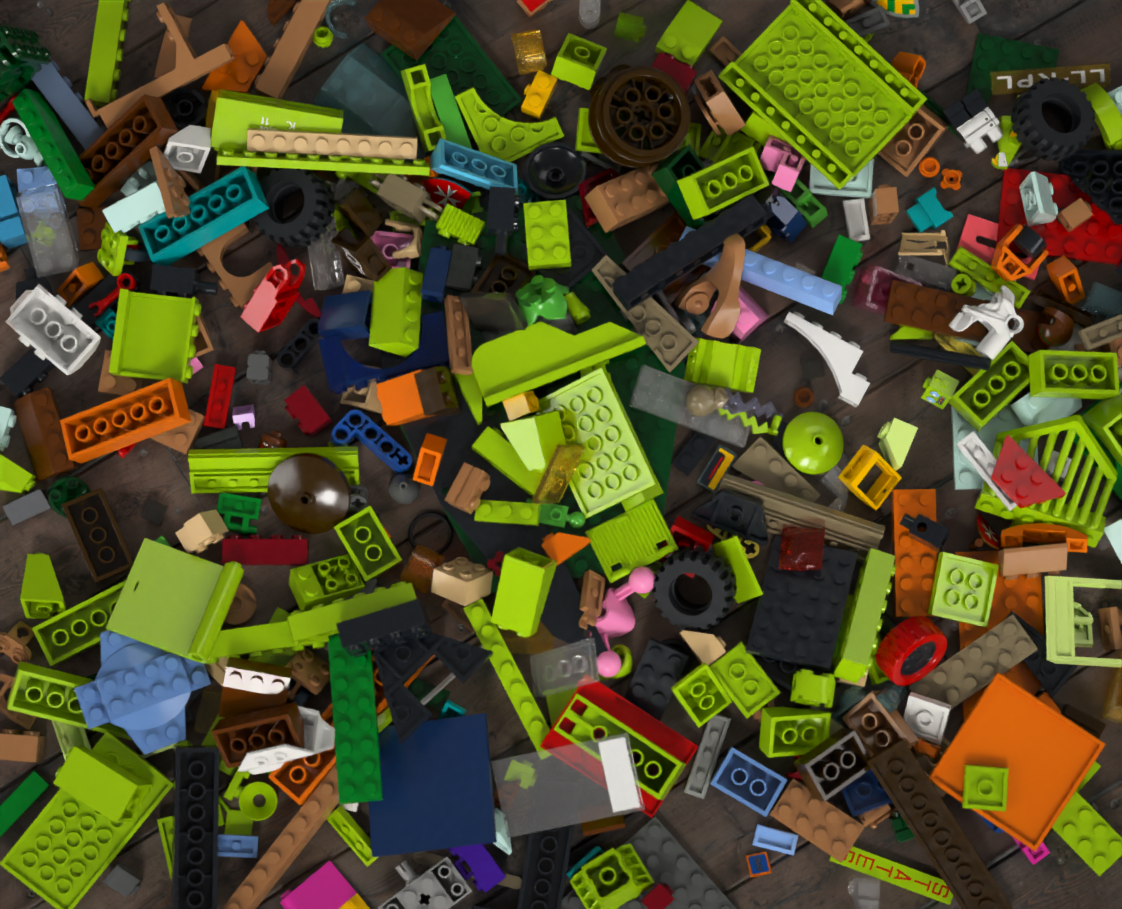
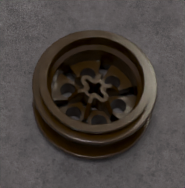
M648 66L630 67L616 73L596 91L588 111L589 131L597 148L611 161L629 168L648 167L673 154L685 140L690 125V107L681 86L667 73ZM636 86L641 87V94L639 90L636 89ZM647 91H651L654 94V100L648 98ZM627 93H631L634 96V102H630L627 99ZM612 99H615L623 106L617 107L610 104ZM659 99L662 102V104L658 105L657 103ZM660 108L666 110L667 117L661 116ZM619 112L623 113L624 118L627 119L626 121H622L619 118ZM638 113L640 114V119H642L639 122L637 121L638 117L635 116ZM662 123L668 124V129ZM623 127L626 131L619 137L615 130ZM652 127H656L659 130V137L653 135ZM632 129H636L639 135L638 139L632 136ZM645 136L649 149H643V138Z

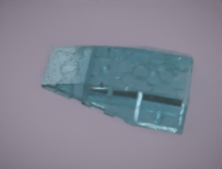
M363 43L347 54L323 84L312 105L344 110L341 130L343 133L417 137L416 159H424L431 156L433 150L423 151L405 85L384 59ZM404 159L409 162H413V159Z

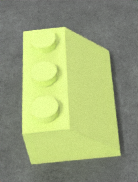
M896 418L890 422L887 421L881 427L877 436L880 438L879 446L885 461L895 471L902 467L918 429Z

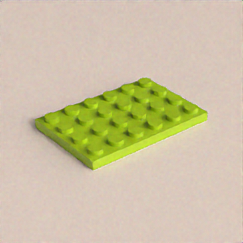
M601 367L538 400L540 411H537L536 414L559 410L570 459L562 462L561 468L585 519L658 484L657 478L605 367Z

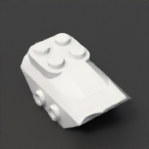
M38 284L34 290H26L10 307L11 316L5 322L20 335L18 339L28 347L31 344L36 349L34 353L43 361L47 358L66 375H70L81 368L95 352L101 337L81 320L82 315L76 309L72 308L70 311L65 306L67 302L58 294L54 297Z
M298 706L304 721L305 749L284 744L249 752L238 767V771H248L250 774L274 771L282 767L285 762L333 749L335 728L321 718L319 711Z

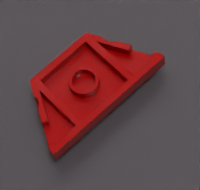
M1009 435L1005 437L991 479L1020 509L1029 507L1032 504L1045 503L1047 500L1063 498L1066 493Z

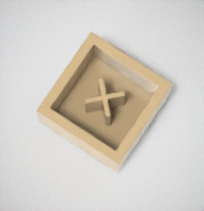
M457 557L455 560L434 568L431 592L466 606L490 595L493 571L485 568L482 564H473L467 558Z

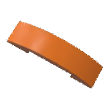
M1045 523L1023 524L1001 531V547L1021 548L1023 542L1068 543V552L1087 553L1088 536L1077 530L1060 525Z

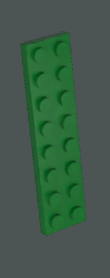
M339 633L330 635L328 651L339 804L383 800L372 650L367 651L366 655L355 658L342 648Z

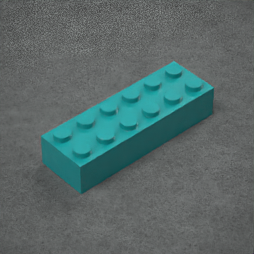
M242 166L189 196L190 205L188 206L190 214L184 217L174 218L173 216L168 218L166 211L140 224L138 227L150 259L157 265L168 266L269 209L256 174L248 167Z

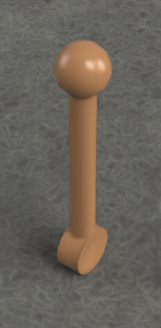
M893 808L869 825L870 828H877L880 822L898 811L897 808Z

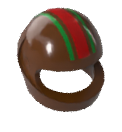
M1045 307L1042 315L1049 325H1038L1039 338L1050 347H1060L1067 344L1073 334V319L1055 308Z

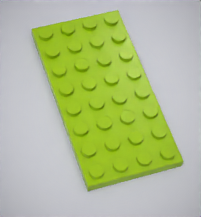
M108 730L91 751L153 784L132 822L115 823L60 788L0 862L3 868L56 909H73L173 786V781Z

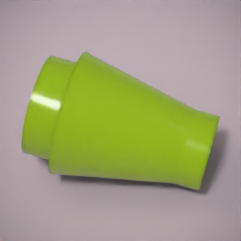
M574 292L564 296L572 322L579 325L590 318V310Z

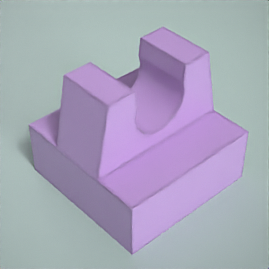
M254 404L233 407V422L238 430L242 429V422L246 421L249 422L250 428L255 427Z

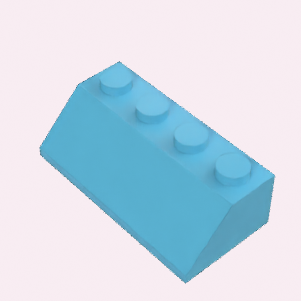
M441 138L430 156V170L439 174H445L457 180L489 190L490 187L515 188L516 194L518 192L516 164Z

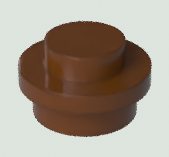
M799 387L793 394L794 403L801 408L809 407L814 401L813 391L808 387Z

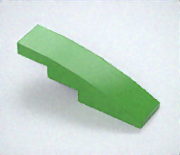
M444 74L430 79L431 96L440 122L443 125L447 141L472 149L447 75Z

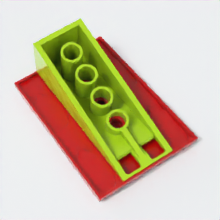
M587 674L540 747L608 789L598 742L625 737L641 806L637 807V809L653 818L699 746ZM637 754L641 755L640 762L635 761V756Z

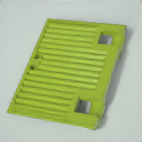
M653 498L585 532L610 583L630 574L637 567H645L679 550ZM666 540L668 545L658 549L656 544ZM620 562L622 568L613 572L611 566Z

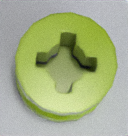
M966 274L957 275L951 283L953 291L959 295L972 297L976 293V283Z

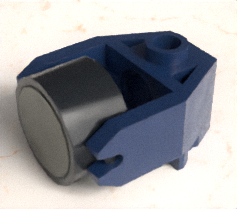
M769 184V186L762 188L755 195V199L767 212V219L769 221L766 225L782 240L792 242L807 223L803 218V214L786 199L787 197L775 185Z

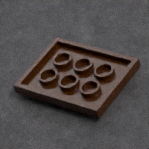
M675 212L619 266L628 274L636 265L644 264L652 255L661 253L671 243L678 242L687 224ZM702 264L662 289L669 303L671 304L708 266ZM651 296L661 306L656 296Z

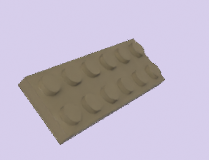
M1013 614L936 667L924 678L913 683L909 688L914 693L952 705L951 709H953L989 684L996 672L1000 674L1005 673L1038 650V647Z

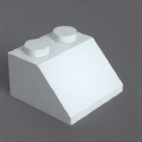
M189 125L168 139L163 155L174 169L201 173L211 148V128Z

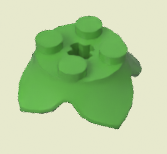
M542 275L533 277L530 283L516 292L518 298L517 320L521 328L532 325L538 315L550 320L564 319L568 306L563 294L569 293V287L558 284L553 279L543 278Z

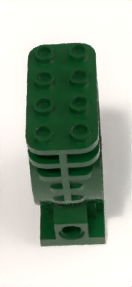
M0 23V103L17 93L34 77L36 72L41 71L42 67L40 64L48 65L51 62L50 57L52 55L50 51L39 42L40 37L33 29L29 30Z

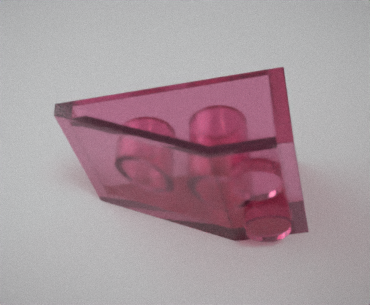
M877 265L861 266L851 306L884 316L890 282L892 280L923 287L925 283Z

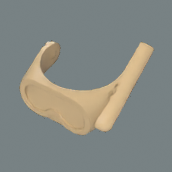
M386 219L385 225L395 227L397 232H412V235H414L412 243L402 250L394 251L392 257L395 259L407 257L412 259L421 256L423 233L420 226Z

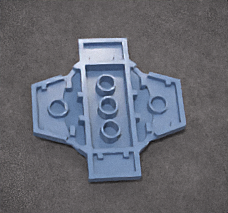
M110 630L100 633L101 668L96 675L95 681L74 688L88 729L108 722L124 728L144 755L185 740V705L190 694L194 690L211 684L204 663L187 659Z

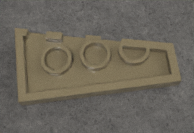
M762 436L731 465V467L755 481L761 482L766 487L811 502H815L821 496Z

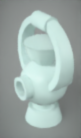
M12 117L4 120L0 126V146L2 150L10 157L23 158L25 160L34 159L38 167H46L47 164L22 119ZM11 122H16V123L20 124V125L24 128L26 134L23 135V132H22V130L20 129V127H19L18 125L12 127V128L8 131V129H9V127H10V125H11L10 123H11ZM7 143L11 145L16 144L15 151H13Z

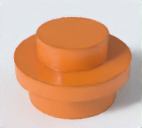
M925 157L919 163V171L924 177L931 178L939 172V162L933 157Z

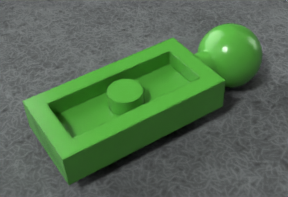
M527 498L526 503L540 504V524L565 528L566 522H569L573 528H581L585 524V516L579 511L567 514L569 509L567 506Z

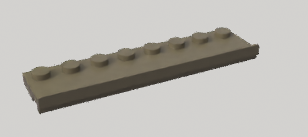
M724 473L718 489L719 491L724 487L762 501L767 532L786 538L858 553L857 562L860 563L864 562L871 548L878 549L885 531V526L727 473Z

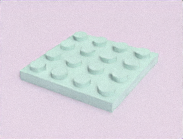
M1008 404L979 432L951 406L954 490L982 489L984 479L956 444L974 431L993 455L997 433L1025 427L1012 409V404ZM1030 438L1020 440L1019 446L1025 452H1027ZM1037 444L1036 451H1035V455H1034V459H1033L1037 464H1038V444Z

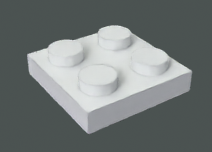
M911 692L903 719L917 737L941 745L952 705Z

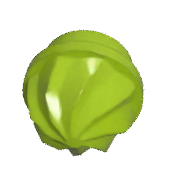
M319 27L313 34V42L323 49L329 47L334 38L333 33L327 27Z

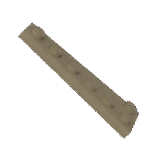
M607 255L592 269L594 275L639 334L644 336L646 343L667 371L671 372L699 343L652 297L627 312L613 294L612 287L615 279L621 275L625 276L626 273Z

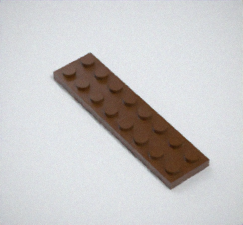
M892 280L890 282L883 322L980 343L989 331L978 320L965 330L959 332L954 331L949 327V324L959 312H963L961 309L964 304L978 306L990 303L991 301ZM1014 307L1016 315L1022 318L1024 325L1022 330L1014 334L1003 348L1013 341L1024 353L1032 354L1038 350H1046L1047 345L1039 338L1038 325H1049L1048 321L1040 312ZM1011 320L1008 321V328L1011 326Z

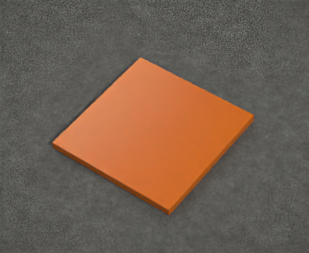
M996 672L928 778L933 784L962 802L964 765L1009 768L1006 811L972 810L1036 852L1106 744L999 672Z

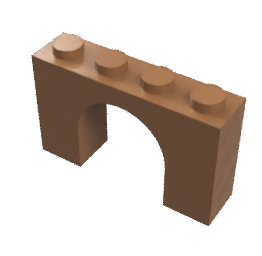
M244 223L196 249L200 256L205 255L208 259V262L205 264L212 274L217 272L220 279L217 281L225 291L228 288L232 295L229 298L235 307L240 305L242 310H244V305L254 295L253 290L255 287L261 284L267 273L274 267L269 262L246 277H236L225 270L223 265L225 250L231 243L249 232Z

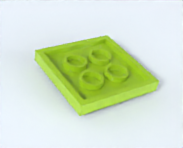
M939 552L928 615L987 627L999 565Z

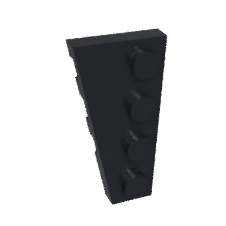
M1011 611L1005 619L1014 614L1038 647V650L1023 659V662L1045 691L1053 698L1078 665L1055 664L1047 660L1046 638Z

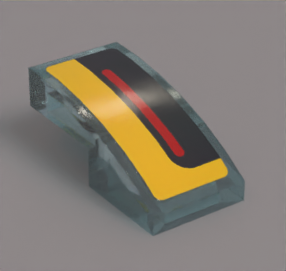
M720 444L697 483L715 493L724 473L728 472L737 454Z

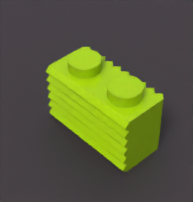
M446 204L436 224V229L439 230L438 234L448 239L452 236L458 239V244L470 245L472 247L477 243L485 227L484 221L450 204Z

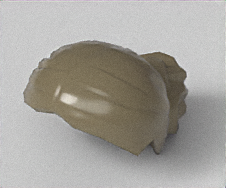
M704 385L693 386L688 390L685 397L687 410L697 417L706 416L715 409H721L729 400L728 394L723 388L711 389Z

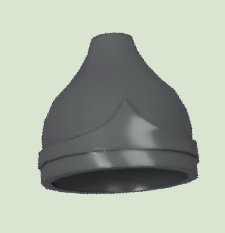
M399 473L391 479L388 489L394 501L400 504H410L418 498L421 487L420 482L413 480L414 475Z

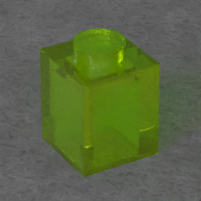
M620 12L614 37L639 42L640 36L644 37L647 25L643 24L644 18Z

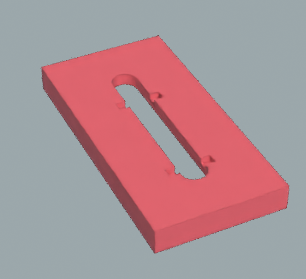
M968 214L956 251L961 246L986 263L991 264L995 248L978 243L976 237L982 236L997 241L998 224ZM1016 256L1023 264H1028L1032 260L1028 256L1027 258ZM1039 266L1032 272V274L1023 277L1034 281Z

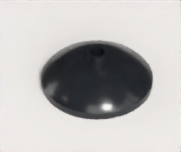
M560 142L546 143L537 147L530 153L524 166V177L530 190L537 196L547 200H563L573 196L579 191L578 185L585 181L587 174L586 163L581 153L575 150L574 147ZM558 176L559 179L555 180L552 177Z

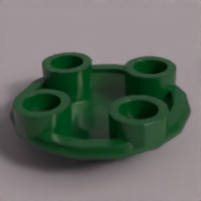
M64 476L56 480L51 486L49 503L56 513L67 518L61 504L89 493L90 489L82 479L74 476Z

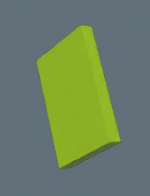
M742 642L709 666L723 689L746 719L781 693L752 654L746 653V647Z

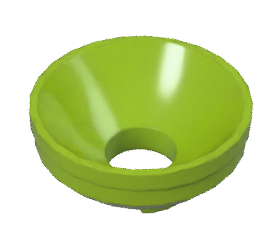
M250 783L240 793V810L251 820H265L277 808V794L267 783ZM258 794L263 795L266 799L263 807H257L253 802L254 797Z

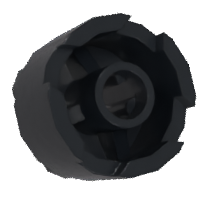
M178 88L166 98L165 107L178 131L189 125L203 127L206 124L208 106L201 94L195 89ZM187 108L190 112L184 113L183 110Z

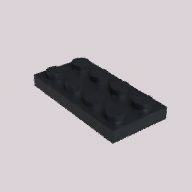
M650 637L624 698L660 721L673 693L671 687L678 682L690 654Z

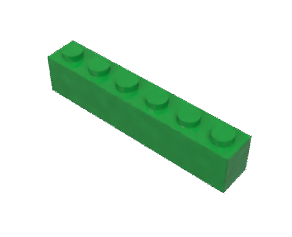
M24 89L12 101L15 109L64 197L82 201L95 188L93 182L42 92Z

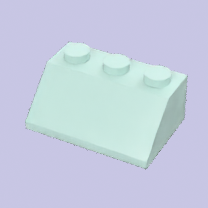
M1029 392L1013 403L1011 407L1026 427L1069 417L1082 408V401L1077 398L1031 397Z

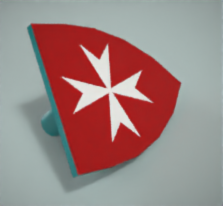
M445 178L423 179L425 190L431 194L430 198L443 209L446 204H450L462 210L472 194L462 184Z

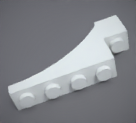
M789 312L784 323L797 330L819 351L834 376L839 390L838 398L857 407L870 384L866 381L867 378L859 373L852 374L863 353L860 350V346L852 341L847 343L841 340L842 336L833 331L830 333L823 330V326L817 322L812 321L810 323L804 320L805 317L798 312Z

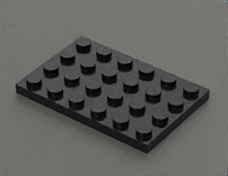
M775 535L761 588L763 594L759 596L746 653L830 672L858 553Z

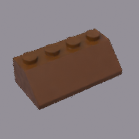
M47 387L29 393L13 402L37 481L41 482L77 470V463L68 458L60 423L62 416L54 391Z
M296 702L220 719L211 731L227 769L240 766L245 755L249 752L284 744L305 749L304 721Z

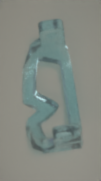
M334 0L328 5L326 24L335 36L346 38L347 34L339 32L330 22V14L337 6L342 4L355 6L356 1Z

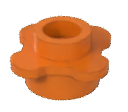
M944 169L942 171L943 180L940 186L943 189L953 188L954 190H959L962 172L960 170Z

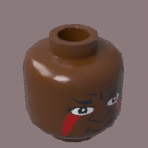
M271 430V433L266 432L262 434L258 448H286L288 442L282 438L283 433Z

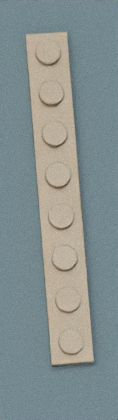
M248 128L247 151L416 160L417 137Z

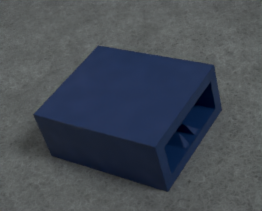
M370 290L325 296L320 322L318 323V332L327 343L370 336L373 295Z

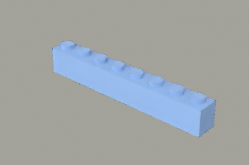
M686 226L680 240L683 239L688 232L695 231L696 229ZM745 249L741 280L825 313L834 314L841 300L842 286ZM722 252L703 263V265L713 268Z

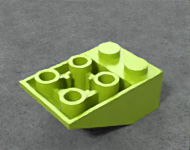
M350 554L290 569L289 586L300 610L304 612L312 610V607L315 605H331L334 600L346 599L365 588Z

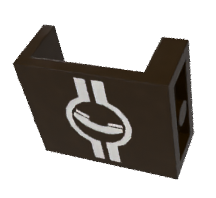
M344 227L331 240L353 271L376 282L392 268L371 238L367 236L358 243L349 229Z

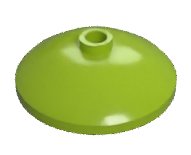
M806 412L796 416L789 422L783 434L782 445L787 460L794 468L806 474L816 475L831 470L839 462L843 453L844 440L839 426L833 419L819 412ZM815 438L820 439L819 445L815 443Z

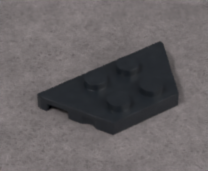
M723 487L691 514L690 519L764 546L768 544V533L762 501Z

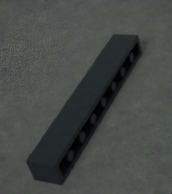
M753 195L740 199L735 206L723 210L718 217L713 220H707L699 229L688 232L683 239L671 243L666 250L652 255L644 264L636 265L625 276L621 275L616 278L614 283H612L613 294L628 312L722 252L724 247L723 241L728 236L738 233L744 238L766 224L767 212Z
M123 265L121 274L127 273L134 277L137 287L131 292H138L140 290L139 286L142 283ZM110 273L74 307L82 315L81 320L93 331L98 326L95 321L99 317H95L94 314L98 312L99 308L95 306L90 310L88 307L91 303L102 300L118 287L117 278L119 276H113ZM119 297L114 299L103 310V313L109 308L117 311ZM34 347L28 350L0 377V380L18 398L32 393L34 385L38 382L42 383L49 376L48 372L52 368H58L47 358L44 361L34 353L36 350Z

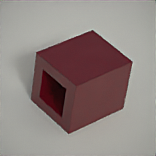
M658 882L641 899V902L648 909H665L674 900L672 896L674 891L666 883L662 886Z

